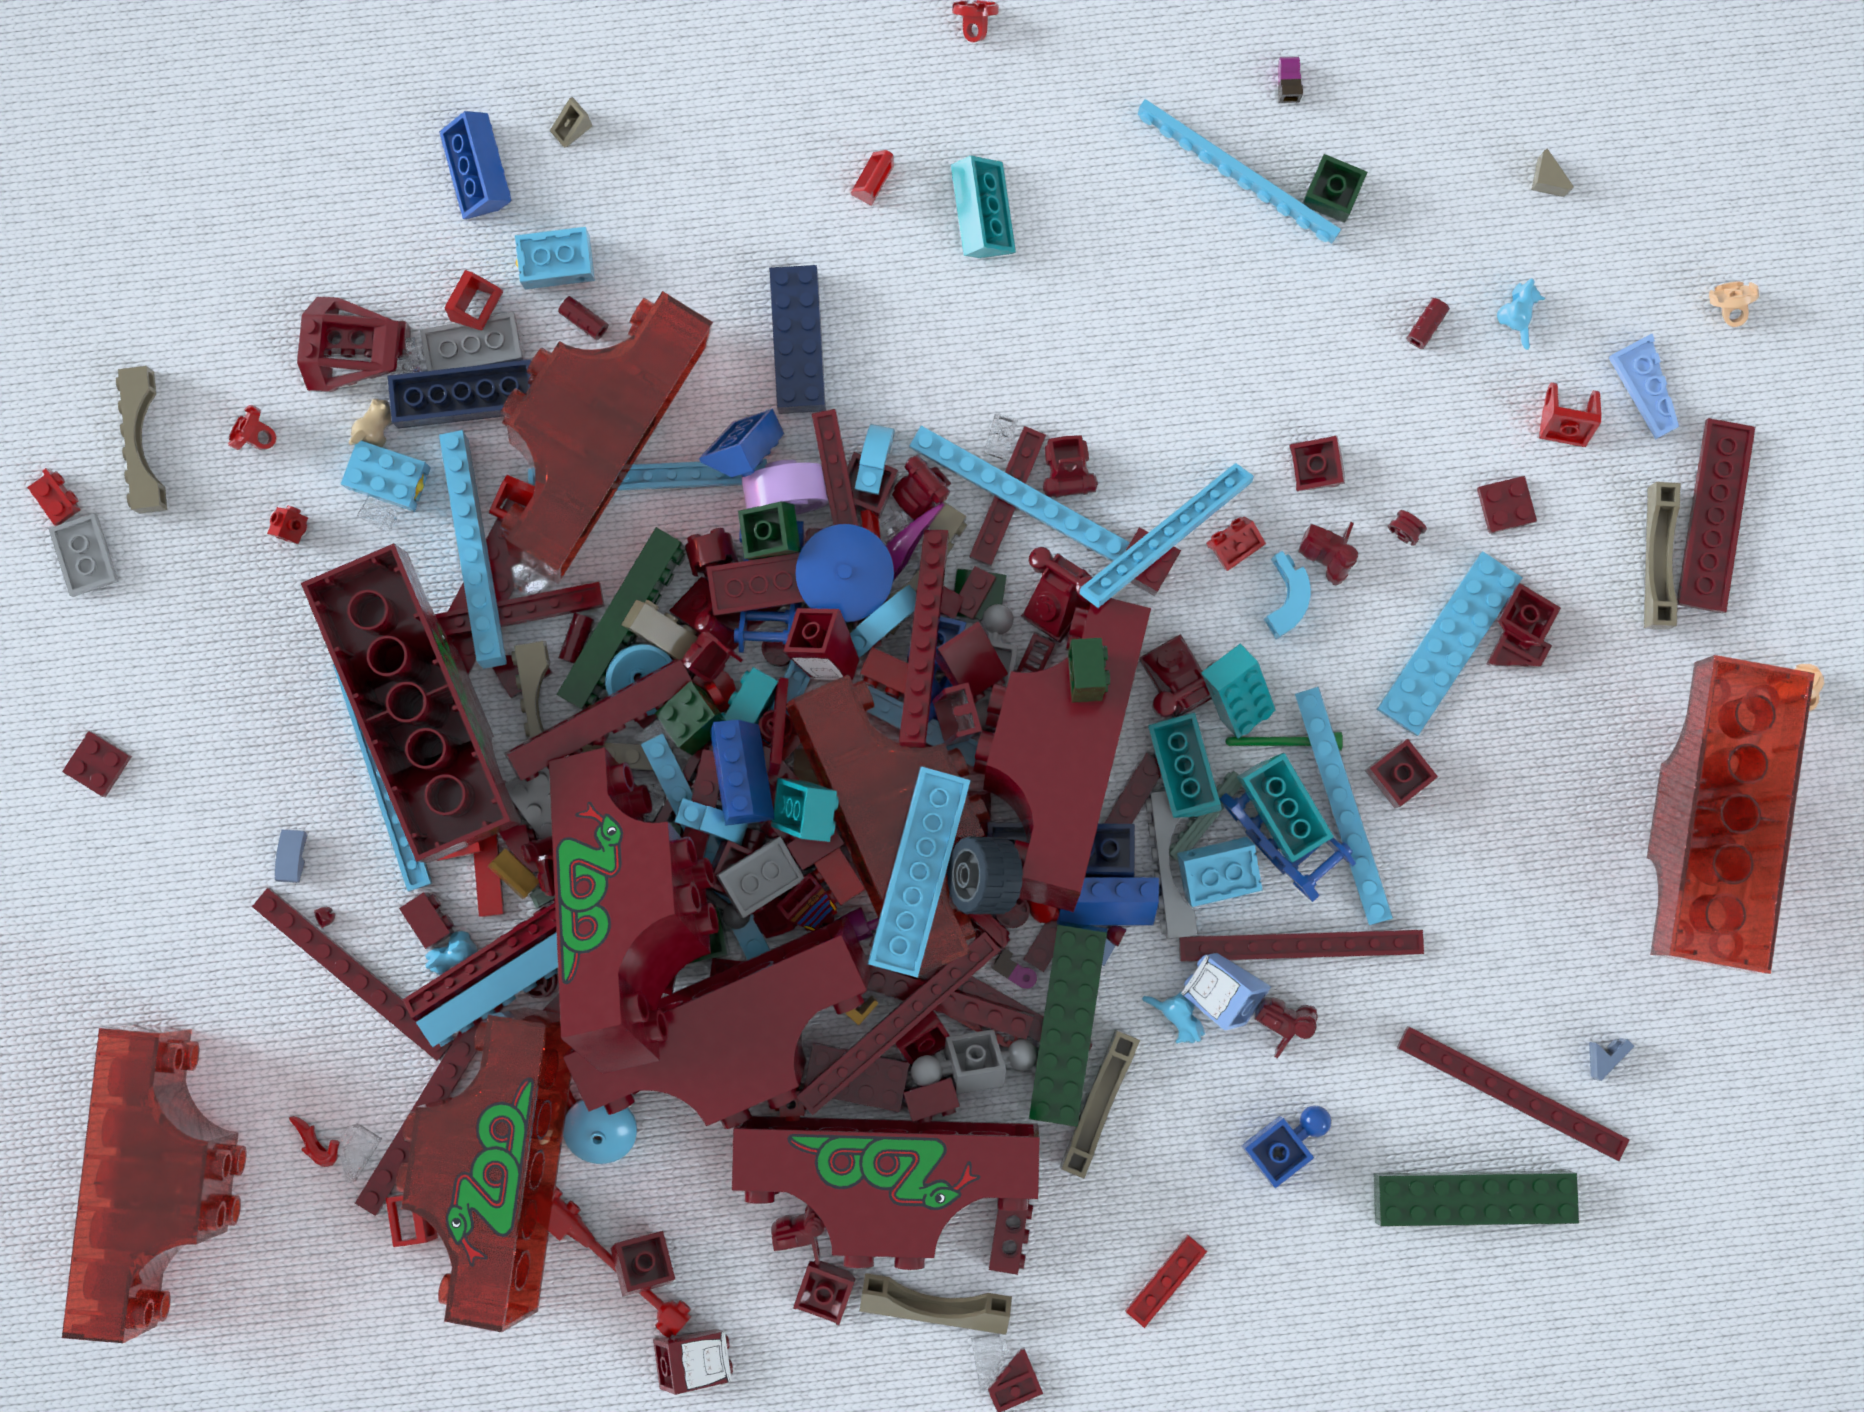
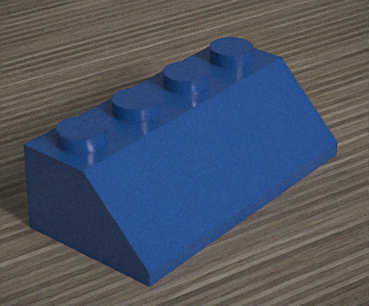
M464 111L440 130L439 133L462 218L470 219L499 211L512 200L488 113Z
M773 408L732 422L699 457L700 462L730 477L738 475L746 477L753 474L756 466L763 463L762 459L771 453L770 450L779 444L778 441L784 435Z
M742 720L714 722L710 734L725 826L774 820L760 726Z
M1085 877L1074 912L1058 908L1059 917L1057 918V925L1058 921L1082 925H1154L1159 903V878Z

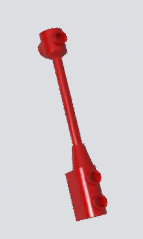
M551 1184L550 1187L544 1185L524 1206L523 1209L556 1239L561 1241L566 1235L570 1236L584 1247L590 1248L616 1272L612 1255L595 1240L596 1238L578 1214L581 1211L580 1207L571 1200L566 1204L560 1198L563 1192L554 1184ZM651 1290L639 1292L641 1296L658 1310L656 1319L658 1322L655 1326L667 1338H670L672 1335L675 1336L691 1318L688 1314L691 1308L684 1301L679 1300L676 1303L672 1300L664 1303Z

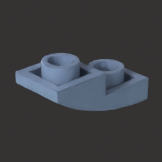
M281 830L275 861V881L300 882L305 863L302 854L308 836L305 831Z

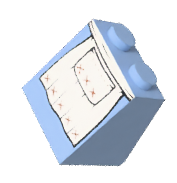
M1214 953L1204 955L1198 961V969L1187 978L1184 983L1186 987L1181 994L1226 1031L1245 1026L1271 986L1220 954Z

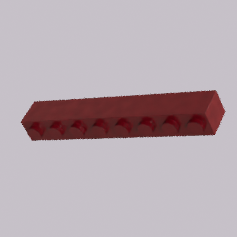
M675 659L508 750L504 755L519 780L531 781L540 775L538 771L546 767L549 770V761L564 758L567 755L580 754L583 752L582 747L591 743L593 746L605 739L604 735L611 731L613 734L620 732L626 728L625 723L631 720L637 722L648 716L646 712L654 707L656 710H659L684 686L693 681L682 661Z

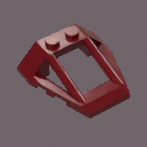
M316 297L301 317L297 364L307 390L333 392L338 390L339 387L351 386L364 379H373L397 371L401 323L338 297ZM339 310L359 316L339 315ZM327 323L374 327L371 362L325 358ZM333 368L362 370L332 377Z

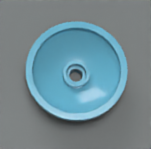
M637 644L623 649L613 658L606 672L605 685L608 696L635 682L634 676L640 673V678L668 664L672 659L663 650L649 644ZM654 707L646 713L649 716L655 714L657 710Z
M581 1099L568 1110L563 1122V1137L567 1147L578 1158L594 1164H607L621 1159L631 1150L636 1140L637 1124L633 1113L628 1107L611 1115L607 1114L604 1105L588 1112L583 1099ZM594 1136H600L602 1139L597 1140Z

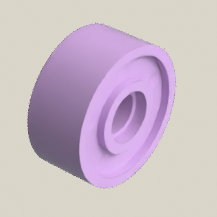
M796 460L775 461L765 465L763 469L756 470L749 476L742 477L746 509L783 501L794 504L795 513L798 515L820 509L829 503L822 465L817 463H797Z

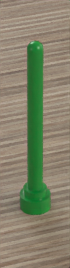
M1334 732L1339 751H1342V732ZM1227 737L1225 740L1228 746H1311L1309 737H1240L1239 739Z

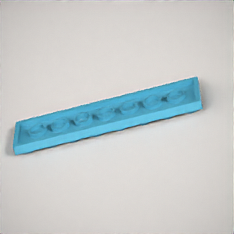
M1482 551L1376 710L1415 736H1418L1501 612L1515 587L1522 580V577Z
M920 767L867 964L918 978L970 780Z

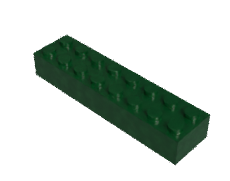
M655 527L556 695L581 710L601 700L599 695L603 689L606 690L605 678L609 664L620 651L634 645L638 638L636 634L621 624L636 600L644 603L646 600H649L658 605L662 598L660 592L664 586L668 587L674 578L672 572L686 558L687 554L684 553L685 547L680 540Z
M1058 921L1029 1119L1078 1127L1107 928Z
M1570 1170L1373 1173L1375 1223L1379 1226L1579 1224L1577 1173Z

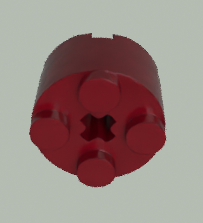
M715 528L710 531V534L702 536L694 534L687 538L688 543L685 545V550L692 575L695 577H699L698 573H704V576L708 577L706 567L739 562L730 533L725 532L724 528Z

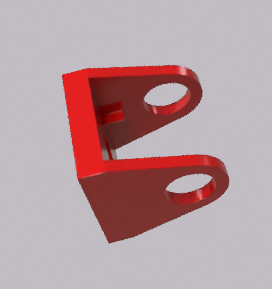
M1551 382L1545 396L1539 439L1586 447L1601 424L1600 391H1592L1586 412L1559 407L1558 384Z

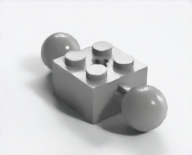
M994 604L984 612L983 624L986 630L989 631L988 639L1008 672V675L1004 678L1006 683L1002 685L1007 687L1010 673L1014 671L1018 646L1001 642L1003 634L1011 629L1014 619L1008 607L1002 604ZM992 688L983 692L986 696L975 703L981 729L989 728L985 724Z
M994 1029L946 1037L944 1055L946 1061L939 1062L938 1059L930 1055L921 1056L914 1061L911 1075L913 1080L922 1087L939 1082L942 1076L951 1075L956 1094L1003 1087L1006 1073L1005 1065H1010L1018 1071H1027L1036 1064L1038 1051L1032 1042L1024 1039L1013 1042L1007 1051H1000Z

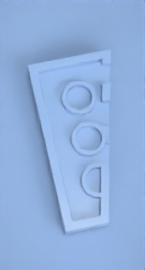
M1652 333L1612 354L1609 359L1656 440L1678 428L1679 424L1671 397L1668 396L1667 382L1665 376L1662 375L1659 364L1661 361L1653 342L1655 340Z

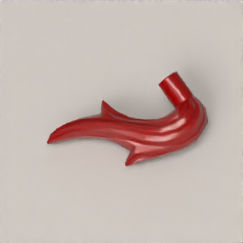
M289 1117L290 1122L296 1127L304 1141L305 1147L301 1150L316 1164L322 1167L333 1166L338 1159L337 1153L340 1142L338 1140H330L329 1148L326 1149L318 1141L314 1125L310 1127L299 1117Z

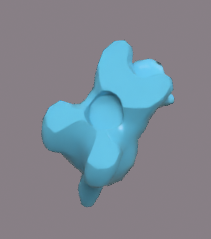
M1532 278L1524 285L1519 283L1512 292V303H1507L1497 312L1500 324L1520 331L1521 343L1526 350L1530 348L1528 326L1532 319L1533 305L1539 300H1545V297L1540 295V292L1534 285L1535 281Z
M456 931L450 936L447 947L434 948L425 955L426 959L429 960L425 967L437 975H442L451 967L456 966L478 952V949L468 932Z
M1182 992L1163 1002L1149 996L1142 998L1144 1002L1161 1010L1165 1017L1178 1028L1177 1044L1180 1042H1200L1201 1036L1205 1035L1201 1021L1192 1015L1195 1005L1181 994Z

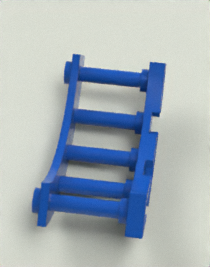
M797 521L800 548L802 550L804 546V521ZM740 530V533H739V541H740V543H742L741 530ZM802 603L790 604V610L785 612H741L739 628L734 630V643L739 644V653H744L745 641L783 642V645H786L797 608H802ZM748 620L780 621L788 624V630H783V632L747 631Z
M1246 792L1239 798L1233 799L1227 793L1219 798L1236 822L1239 820L1246 829V835L1283 875L1286 873L1294 881L1293 885L1312 902L1320 896L1314 888L1317 885L1316 882L1338 862L1344 859L1352 867L1356 864L1351 856L1353 853L1351 848L1345 842L1340 844L1333 837L1326 843L1335 853L1310 875L1306 874L1303 876L1298 871V866L1319 847L1292 863L1278 851L1279 847L1274 839L1271 837L1267 839L1259 830L1262 828L1261 824L1264 823L1260 815L1258 814L1255 818H1249L1244 811L1245 805L1251 801Z

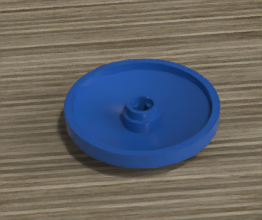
M851 524L833 525L814 534L803 546L796 564L797 586L809 608L839 609L845 623L869 617L881 607L890 594L894 579L892 558L885 544L871 531Z

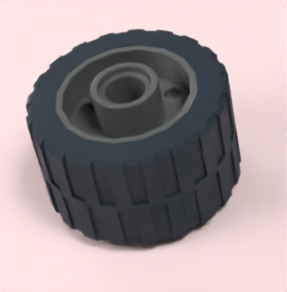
M964 837L958 841L951 852L947 870L949 894L957 909L965 914H1005L1015 906L1020 896L1023 883V869L1019 852L1015 845L1007 838Z

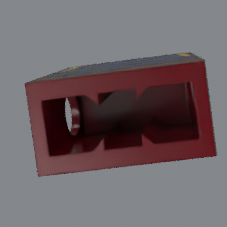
M811 873L777 905L787 920L811 932L816 931L821 925L826 926L834 921L833 913L837 909L835 903Z

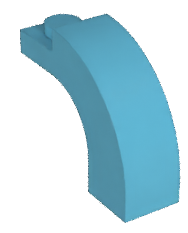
M870 424L861 454L855 490L879 495L887 456L891 452L895 433L894 428Z
M1283 551L1274 555L1271 560L1286 584L1287 597L1281 608L1264 618L1275 639L1285 635L1300 622L1307 611L1311 596L1310 581L1304 566L1295 571L1293 559L1289 554L1285 555Z
M910 585L900 590L850 633L859 658L915 612L917 593Z
M684 798L681 800L674 821L675 823L715 836L717 840H729L740 846L749 824L725 826L723 811Z

